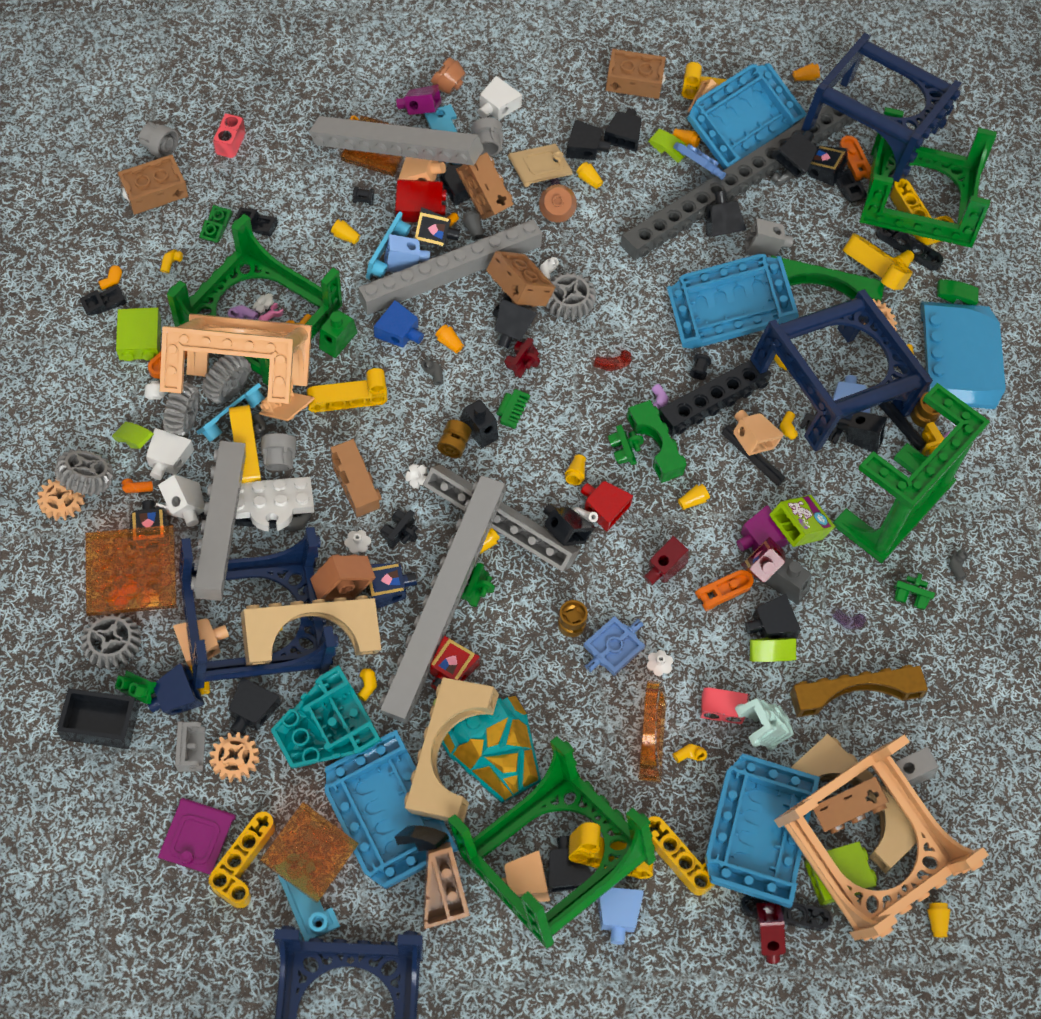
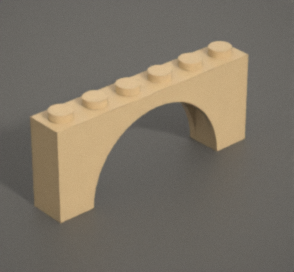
M364 595L355 597V600H347L346 597L333 599L334 602H325V599L313 600L311 604H304L303 601H294L287 606H282V603H272L268 607L260 608V605L246 606V609L240 613L246 666L269 664L272 661L273 643L280 629L295 619L308 616L324 618L338 625L349 637L355 656L377 654L381 651L375 598L368 599V596Z
M442 678L441 684L436 689L437 699L435 705L430 710L431 719L429 726L424 731V744L417 755V768L411 775L412 785L410 792L405 796V809L411 814L447 822V819L456 814L464 823L469 802L463 796L450 792L443 785L437 768L438 752L447 733L459 722L476 715L494 714L499 693L493 686Z
M826 734L791 768L820 777L819 781L833 780L858 761L852 754L847 753L842 748L841 743L836 738ZM865 770L847 783L856 786L874 776L870 771ZM882 786L889 802L885 804L886 809L878 812L881 825L880 838L869 858L886 874L917 844V840L910 821L888 789ZM869 790L870 795L868 797L876 803V798L879 796L878 792L873 793L872 790Z

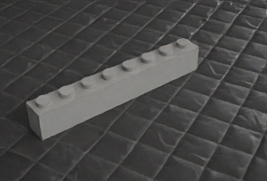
M220 441L219 449L214 450L216 466L211 468L213 483L208 485L207 496L210 497V500L205 502L204 515H207L206 520H202L201 533H204L203 539L199 538L198 541L200 557L195 558L194 570L197 571L196 577L192 576L191 590H195L196 599L222 601L246 458V443Z
M442 465L431 467L423 483V486L464 510L466 501L471 500L473 495L472 483ZM501 502L491 528L562 572L571 568L580 549L573 545L563 546L549 530Z

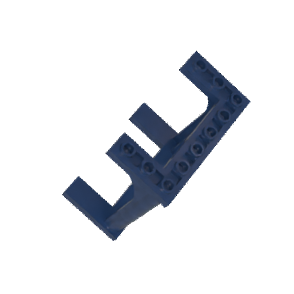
M864 33L817 87L801 130L804 132L811 130L817 121L823 103L878 132L888 142L896 162V169L892 178L899 182L903 176L907 177L912 168L909 165L915 161L918 155L916 150L920 149L924 140L929 137L930 133L936 134L939 128L943 129L948 121L946 116L951 114L954 108L953 103L954 101L956 102L961 94L959 88L962 83L957 80L952 84L873 44L869 41L871 35ZM864 55L915 83L924 95L925 108L919 114L911 117L887 116L841 93L833 87L841 78L840 85L847 87L850 84ZM906 123L912 124L915 130L910 129Z
M865 289L858 291L852 300L781 324L776 319L769 321L750 357V360L761 374L767 372L777 354L817 410V415L804 434V437L814 451L822 449L835 426L842 418L888 401H892L904 417L910 415L933 381ZM839 325L837 329L847 343L856 338L861 330L870 335L883 349L888 362L886 377L873 387L834 401L790 339L828 326ZM897 366L902 373L897 372L894 367Z
M307 527L303 539L284 551L267 556L230 559L226 580L245 578L268 579L285 587L296 601L311 604L313 600H317L310 578L314 575V568L316 567L315 558H318V548L321 546L320 536L316 535L315 527ZM190 538L181 539L179 576L195 689L204 688V683L209 681L314 669L319 670V675L329 671L330 665H333V656H336L335 648L338 647V636L333 633L332 626L324 627L326 619L314 616L301 617L300 627L294 639L283 649L272 653V661L269 664L246 666L245 657L207 661L205 639H199L193 590H191L192 576L196 577L197 571L194 570L195 563H193ZM284 573H286L284 578H280L278 576V574L283 575ZM296 574L301 576L302 580L299 584H289L288 580L291 576ZM303 588L302 594L304 595H299L298 590ZM305 627H309L310 634L305 633ZM302 638L310 640L313 648H303L299 644V640ZM292 648H296V652L290 653Z
M285 925L281 926V929H274V941L280 954L275 1019H297L300 1001L310 984L322 974L342 967L363 969L379 978L387 987L393 999L395 1019H417L420 961H423L424 952L423 935H418V932L405 931L404 934H398L397 945L391 941H382L381 945L371 944V941L358 940L357 944L347 943V940L344 939L323 942V939L310 938L309 941H303L300 930H296L294 926ZM311 957L317 961L318 970L316 972H309L305 969L303 965L305 958ZM320 957L329 960L330 957L332 959L331 964H323ZM353 958L354 962L349 964L347 959ZM371 959H373V962L381 959L378 966L372 967L369 965ZM389 961H395L397 963L395 972L388 976L383 975L381 969L384 964ZM299 971L307 977V980L303 983H299L301 976H298ZM400 976V980H397L398 987L392 986L391 981Z

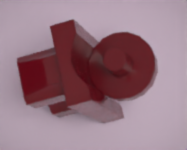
M527 338L525 342L517 341L514 346V351L517 355L515 357L507 356L504 361L506 367L513 370L518 378L522 377L526 369H530L531 366L538 367L540 364L539 352L534 347V340L532 338Z

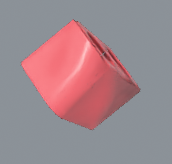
M225 113L213 139L217 155L229 158L236 156L246 133L242 117ZM224 131H229L232 134L231 139L228 141L220 140Z
M704 688L702 691L700 718L742 724L745 717L740 718L735 707L739 704L747 703L749 696L746 693ZM704 714H716L719 718H707ZM735 717L741 719V721L732 722L726 720V718Z

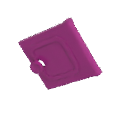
M181 798L158 858L210 875L216 866L236 815Z

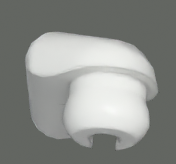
M551 257L540 266V271L550 281V273L559 265L558 259Z
M580 507L573 508L575 512L588 522H596L598 520L596 512H589Z

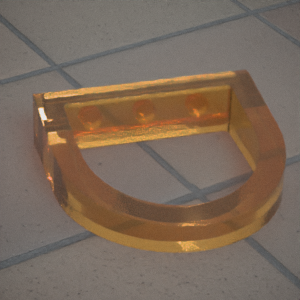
M647 680L638 778V780L661 782L667 696L664 684L660 681Z

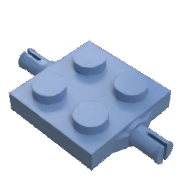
M679 142L674 144V149L709 170L712 175L719 177L721 180L726 176V173L718 167L719 162L690 144L687 147Z
M614 616L584 642L583 647L593 656V659L585 665V668L592 672L598 665H601L615 676L644 650L645 645L635 634L636 631L643 627V623L637 619L633 624L627 626Z

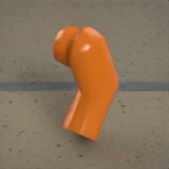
M127 478L122 481V490L125 493L152 492L153 483L152 481L133 482L132 479Z

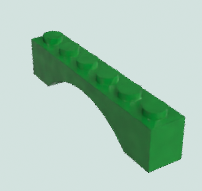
M781 257L790 286L797 284L824 285L845 294L851 300L855 298L858 291L865 289L875 301L878 299L882 300L884 284L880 280Z

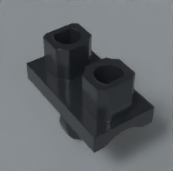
M397 509L392 516V521L397 523V526L393 528L386 523L381 528L380 535L387 540L390 548L394 549L399 541L406 544L408 540L415 542L418 539L415 533L418 528L413 525L415 523L413 518L415 512L412 510L406 513Z

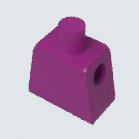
M438 84L409 90L403 98L396 99L398 110L407 109L408 115L436 112L442 103Z
M768 505L743 525L741 530L743 538L736 541L738 548L742 552L749 548L755 551L769 537L780 547L788 544L787 538L769 516L772 510Z

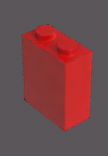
M397 180L395 217L400 211L403 213L401 221L418 223L421 207L445 216L446 205H442V201H446V190H443V182Z

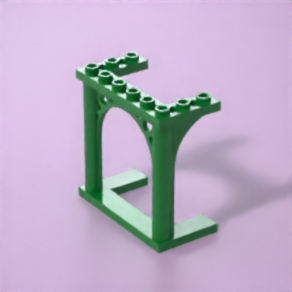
M885 107L883 114L903 118L904 111ZM978 128L967 156L921 146L920 149L916 150L918 155L915 161L909 165L935 169L955 183L960 194L957 224L885 208L894 178L888 176L896 169V162L890 145L877 132L871 150L873 161L867 197L859 222L972 248L990 206L989 199L978 197L980 176L997 132Z
M245 214L236 219L231 226L236 251L225 259L219 269L214 270L212 276L200 285L199 290L194 295L189 297L186 284L180 280L168 290L167 297L174 325L178 327L189 321V314H198L202 309H210L212 312L208 315L217 316L216 311L220 298L225 291L236 283L255 278L275 281L319 307L314 315L304 324L312 325L311 340L330 318L331 313L339 310L342 306L340 274L338 270L332 268L321 280V287L271 256L253 235L250 217ZM244 265L250 267V272L247 274H243L240 271ZM245 357L251 364L252 370L261 375L263 383L268 386L270 359Z
M938 383L924 396L922 401L954 423L956 427L928 457L921 454L908 443L905 444L893 460L912 473V475L908 478L874 451L858 468L859 471L896 498L882 526L878 529L871 528L847 508L833 522L837 530L881 564L956 482L954 476L972 444L990 423L988 419Z
M558 736L550 741L553 758L548 771L537 787L473 839L469 828L456 814L447 819L460 856L546 949L554 944L552 937L635 868L643 862L650 866L656 861L655 846L652 842L653 835L650 831V821L644 813L639 814L634 808H631L626 812V822L622 813L618 809L613 810L609 806L608 800L602 794L598 795L589 781L586 780L584 782L580 778L576 769L577 762L573 757L574 749L567 741L563 742ZM572 792L576 795L574 803L568 805L564 802V798L568 793ZM558 798L559 803L557 805L552 804L553 802H557L556 799ZM581 801L583 802L584 806H586L585 808H581L579 806ZM555 811L575 812L587 817L600 826L605 844L604 855L598 869L589 879L545 913L544 907L529 891L522 895L520 899L483 858L533 819ZM612 830L614 836L608 835V832ZM618 841L627 844L622 850H614L610 847L612 843ZM610 856L614 857L612 862L609 861Z

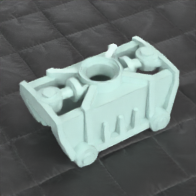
M756 698L735 707L740 718L746 717L753 719L754 722L760 721L764 725L748 737L754 747L762 745L766 746L767 750L772 751L776 749L778 744L794 735L789 717L781 706H777L776 703L768 704L765 700L759 701Z

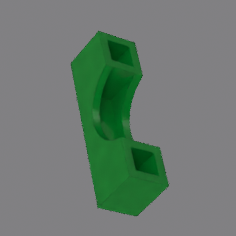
M651 400L629 407L626 418L635 434L648 435L659 445L660 452L655 456L652 467L660 482L663 483L684 475L685 467L687 466L686 460L683 455L680 456L676 441L671 439L668 434V427L665 422L661 421L658 408L653 406Z

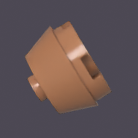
M451 57L443 63L444 65L431 79L433 85L438 84L439 91L449 95L454 90L458 91L464 83L462 80L466 75L459 61Z
M560 184L549 186L540 196V211L549 221L556 223L567 221L576 211V196L567 186Z

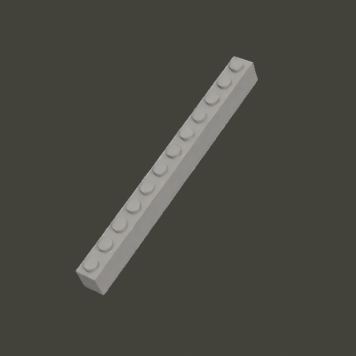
M481 475L479 481H475L472 487L473 495L471 500H467L465 503L463 519L459 518L455 530L457 533L454 538H450L447 546L449 550L447 556H443L439 564V569L441 570L438 576L435 575L431 582L432 591L430 595H426L422 604L423 612L421 615L418 614L415 619L414 627L416 628L413 635L409 634L406 640L405 647L407 649L404 655L401 654L397 661L398 670L395 675H391L388 682V687H390L387 695L384 694L380 700L379 707H381L380 710L383 715L405 724L409 722L430 672V665L448 630L506 493L505 483Z

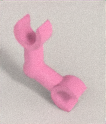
M274 303L270 307L271 310L261 315L258 320L269 321L274 317H281L284 313L283 309L274 311L278 308V303Z

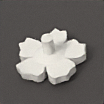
M268 293L260 296L254 303L253 310H257L260 313L265 312V309H269L274 303L272 300L273 295Z
M412 464L409 466L410 472H406L405 479L408 482L410 481L409 484L414 489H419V486L423 485L427 477L425 476L427 474V467L425 465Z

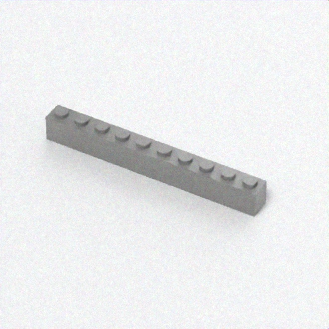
M319 116L309 130L317 146L473 166L484 150L477 134Z
M532 219L358 287L359 301L367 315L389 307L394 300L398 303L487 268L495 251L524 254L539 248L542 244V232L535 220Z

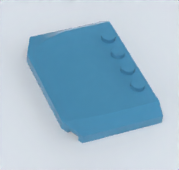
M766 63L762 66H757V64L749 65L698 98L687 120L725 170L796 125L806 117L807 113L770 63Z
M756 254L683 274L677 283L672 287L670 285L667 287L683 348L695 349L765 330L769 321L775 319L781 324L799 317L781 256L772 258L766 257V254Z
M922 301L920 312L924 328L926 372L933 380L925 393L929 392L938 383L970 407L996 409L1006 390L1000 322L990 307Z
M397 730L381 737V742L366 751L345 756L325 767V794L364 874L384 889H388L426 868L427 850L418 851L415 843L397 845L394 836L405 827L418 825L443 831L449 836V839L444 843H451L453 853L458 851L444 821L414 815L405 809V796L410 792L412 785L411 775L416 770V766Z
M743 753L730 766L724 776L704 857L710 883L791 908L797 887L796 880L802 852L785 826L779 828L774 819L817 791L820 777ZM811 811L803 816L808 824Z

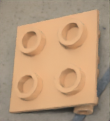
M291 384L289 404L267 402L266 397L261 401L260 408L262 410L259 414L289 421L298 412L306 408L315 398L293 393V385Z

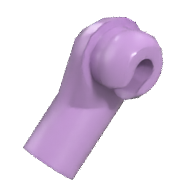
M243 305L228 310V316L232 318L257 320L259 317L257 312Z
M660 384L655 385L652 391L657 398L653 406H656L659 410L668 404L669 398Z

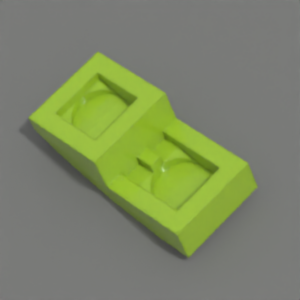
M658 129L648 142L660 153L665 151L676 162L679 163L684 158L673 147L676 142L686 147L687 145L669 132Z
M124 422L112 437L117 442H126L130 448L141 449L154 434L140 425Z
M796 638L750 639L751 662L796 660Z

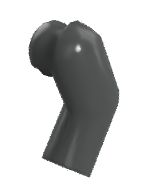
M786 169L782 175L775 172L771 176V181L775 185H781L789 181L793 175Z
M256 413L252 416L255 423L254 435L261 438L267 433L268 427L263 416Z
M962 549L954 552L949 561V567L957 581L967 577L962 566L968 558V554Z

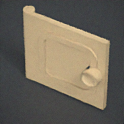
M556 144L508 154L509 160L525 187H529L532 183L573 174L563 157V153Z

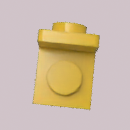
M934 422L926 424L922 432V438L926 441V445L921 454L924 456L930 455L944 440Z

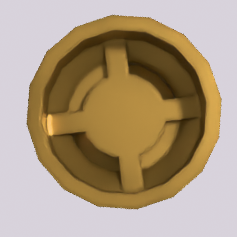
M928 392L923 394L911 412L913 422L922 428H925L928 423H935L941 415L922 401Z
M449 420L437 444L439 452L451 458H460L472 433L471 428L462 421Z
M569 600L561 606L558 628L563 635L577 637L585 630L588 611L582 602Z

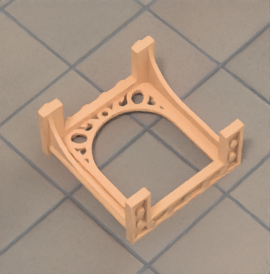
M189 314V321L178 327H162L160 391L171 393L183 392L185 351H187L186 375L206 377L205 375L208 373L209 353L270 359L267 402L289 404L291 384L308 386L312 325Z
M905 734L879 747L774 819L779 828L785 826L853 927V930L849 933L855 941L860 939L867 941L871 938L874 940L879 936L881 938L885 937L893 931L891 926L898 922L895 918L896 914L900 913V915H903L912 909L911 903L916 900L920 902L930 895L928 891L933 887L938 889L948 882L946 878L951 874L956 876L961 872L964 874L970 870L975 871L984 864L982 860L989 856L984 847L972 850L961 845L948 835L933 818L890 755L910 743ZM870 766L873 767L910 821L917 840V857L908 877L896 887L882 891L868 890L848 880L838 869L803 817L817 807L818 802ZM927 843L928 849L931 848L933 851H925L923 848L924 844ZM926 856L932 857L936 860L937 867L935 869L925 867L922 862L923 858ZM921 870L929 875H923L919 879L917 873ZM903 885L907 887L906 892L902 890ZM857 892L861 893L862 895L860 899V904L857 901L859 900V898L855 896V893ZM870 896L875 897L877 901V909L874 913H870L866 907L867 899ZM888 896L890 901L888 900L883 904L882 898Z

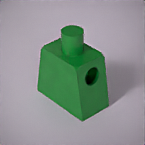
M339 310L331 313L330 318L320 329L319 349L336 358L358 333L354 319Z

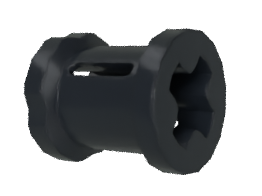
M355 186L352 198L353 203L363 202L372 206L375 194L374 188L367 190L359 189L358 186Z
M696 354L694 356L695 363L689 375L698 380H705L707 368L712 360L705 354Z

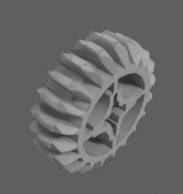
M566 271L565 275L558 273L557 277L552 276L550 282L556 288L546 305V309H550L551 314L556 313L557 319L560 316H564V320L567 317H571L573 321L575 316L579 319L582 318V315L587 316L589 311H592L596 302V291L593 283H589V278L583 279V275L577 276L575 271L572 274H568Z
M224 355V357H220L219 361L214 362L210 371L205 375L206 378L203 380L202 385L203 393L216 404L220 403L222 405L226 401H230L248 383L247 379L251 376L250 372L252 370L251 364L244 356Z
M184 382L182 393L169 394L163 414V428L166 432L181 437L189 435L196 420L198 407L200 406L198 387Z
M77 449L76 451L69 450L68 452H63L62 456H59V459H57L54 469L56 480L60 481L61 486H66V490H72L74 494L76 492L81 493L82 496L84 494L92 496L93 493L95 495H99L101 492L105 493L112 483L114 471L112 470V465L108 463V459H102V455H96L94 452H88L86 449L85 451Z
M114 611L111 613V616L104 612L103 618L95 615L96 621L94 623L88 621L90 628H83L85 635L81 636L80 639L83 643L81 644V649L85 651V658L89 659L91 664H96L100 669L104 665L108 670H110L112 665L119 669V663L121 662L127 666L128 662L126 659L134 660L133 653H139L138 646L142 643L139 638L141 637V632L138 630L137 623L133 622L130 616L126 618L123 613L117 616ZM121 629H124L128 632L127 641L123 640V637H120ZM95 640L102 644L100 652L94 649Z

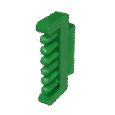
M517 389L514 390L512 395L505 393L496 412L498 416H501L500 424L515 429L530 399V395Z

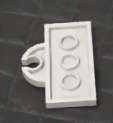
M310 477L241 483L236 519L251 518L252 523L258 529L269 532L268 521L277 520L276 528L279 531L290 524L293 514L314 513Z

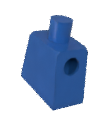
M395 300L374 325L375 338L402 348L405 347L409 340L420 344L424 333L418 331V318Z

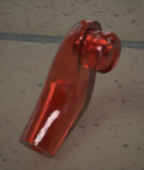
M624 350L617 357H596L594 366L607 371L619 370L631 363V353Z

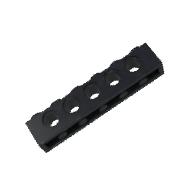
M748 360L660 408V419L666 423L670 436L677 433L682 434L689 426L700 424L709 415L715 416L722 408L733 406L738 399L749 397L758 388L760 390L764 389L769 384L771 372L768 369L767 372L760 374L752 361Z

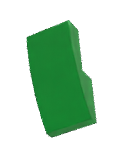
M213 205L208 220H205L199 238L219 243L233 214L232 210Z
M940 279L937 282V296L951 303L960 300L969 305H976L978 303L979 288L959 281Z

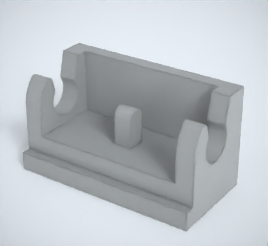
M178 721L175 766L178 772H197L204 769L206 728L201 726L200 722Z

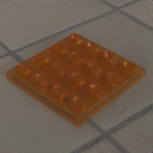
M173 525L85 533L87 616L177 608L175 532Z

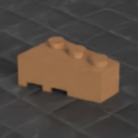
M354 439L330 447L332 467L356 517L380 509L379 501L382 500L380 492L373 486L372 476L370 472H367L365 462L359 453Z
M450 842L443 843L435 850H427L423 907L424 929L470 916Z

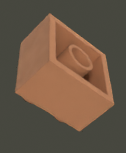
M335 554L328 558L326 563L317 570L310 580L317 599L334 601L333 599L340 597L354 600L376 577L368 556H358L356 554L340 556Z

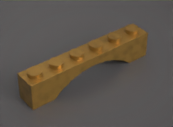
M905 665L900 669L892 670L891 668H885L876 673L865 671L857 676L842 675L832 680L822 678L813 683L802 681L793 686L790 695L796 717H804L818 714L833 699L854 691L868 690L881 692L903 701L922 698L928 688L921 666Z

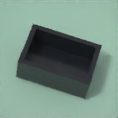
M68 688L56 731L60 738L65 741L129 749L139 705L135 697Z

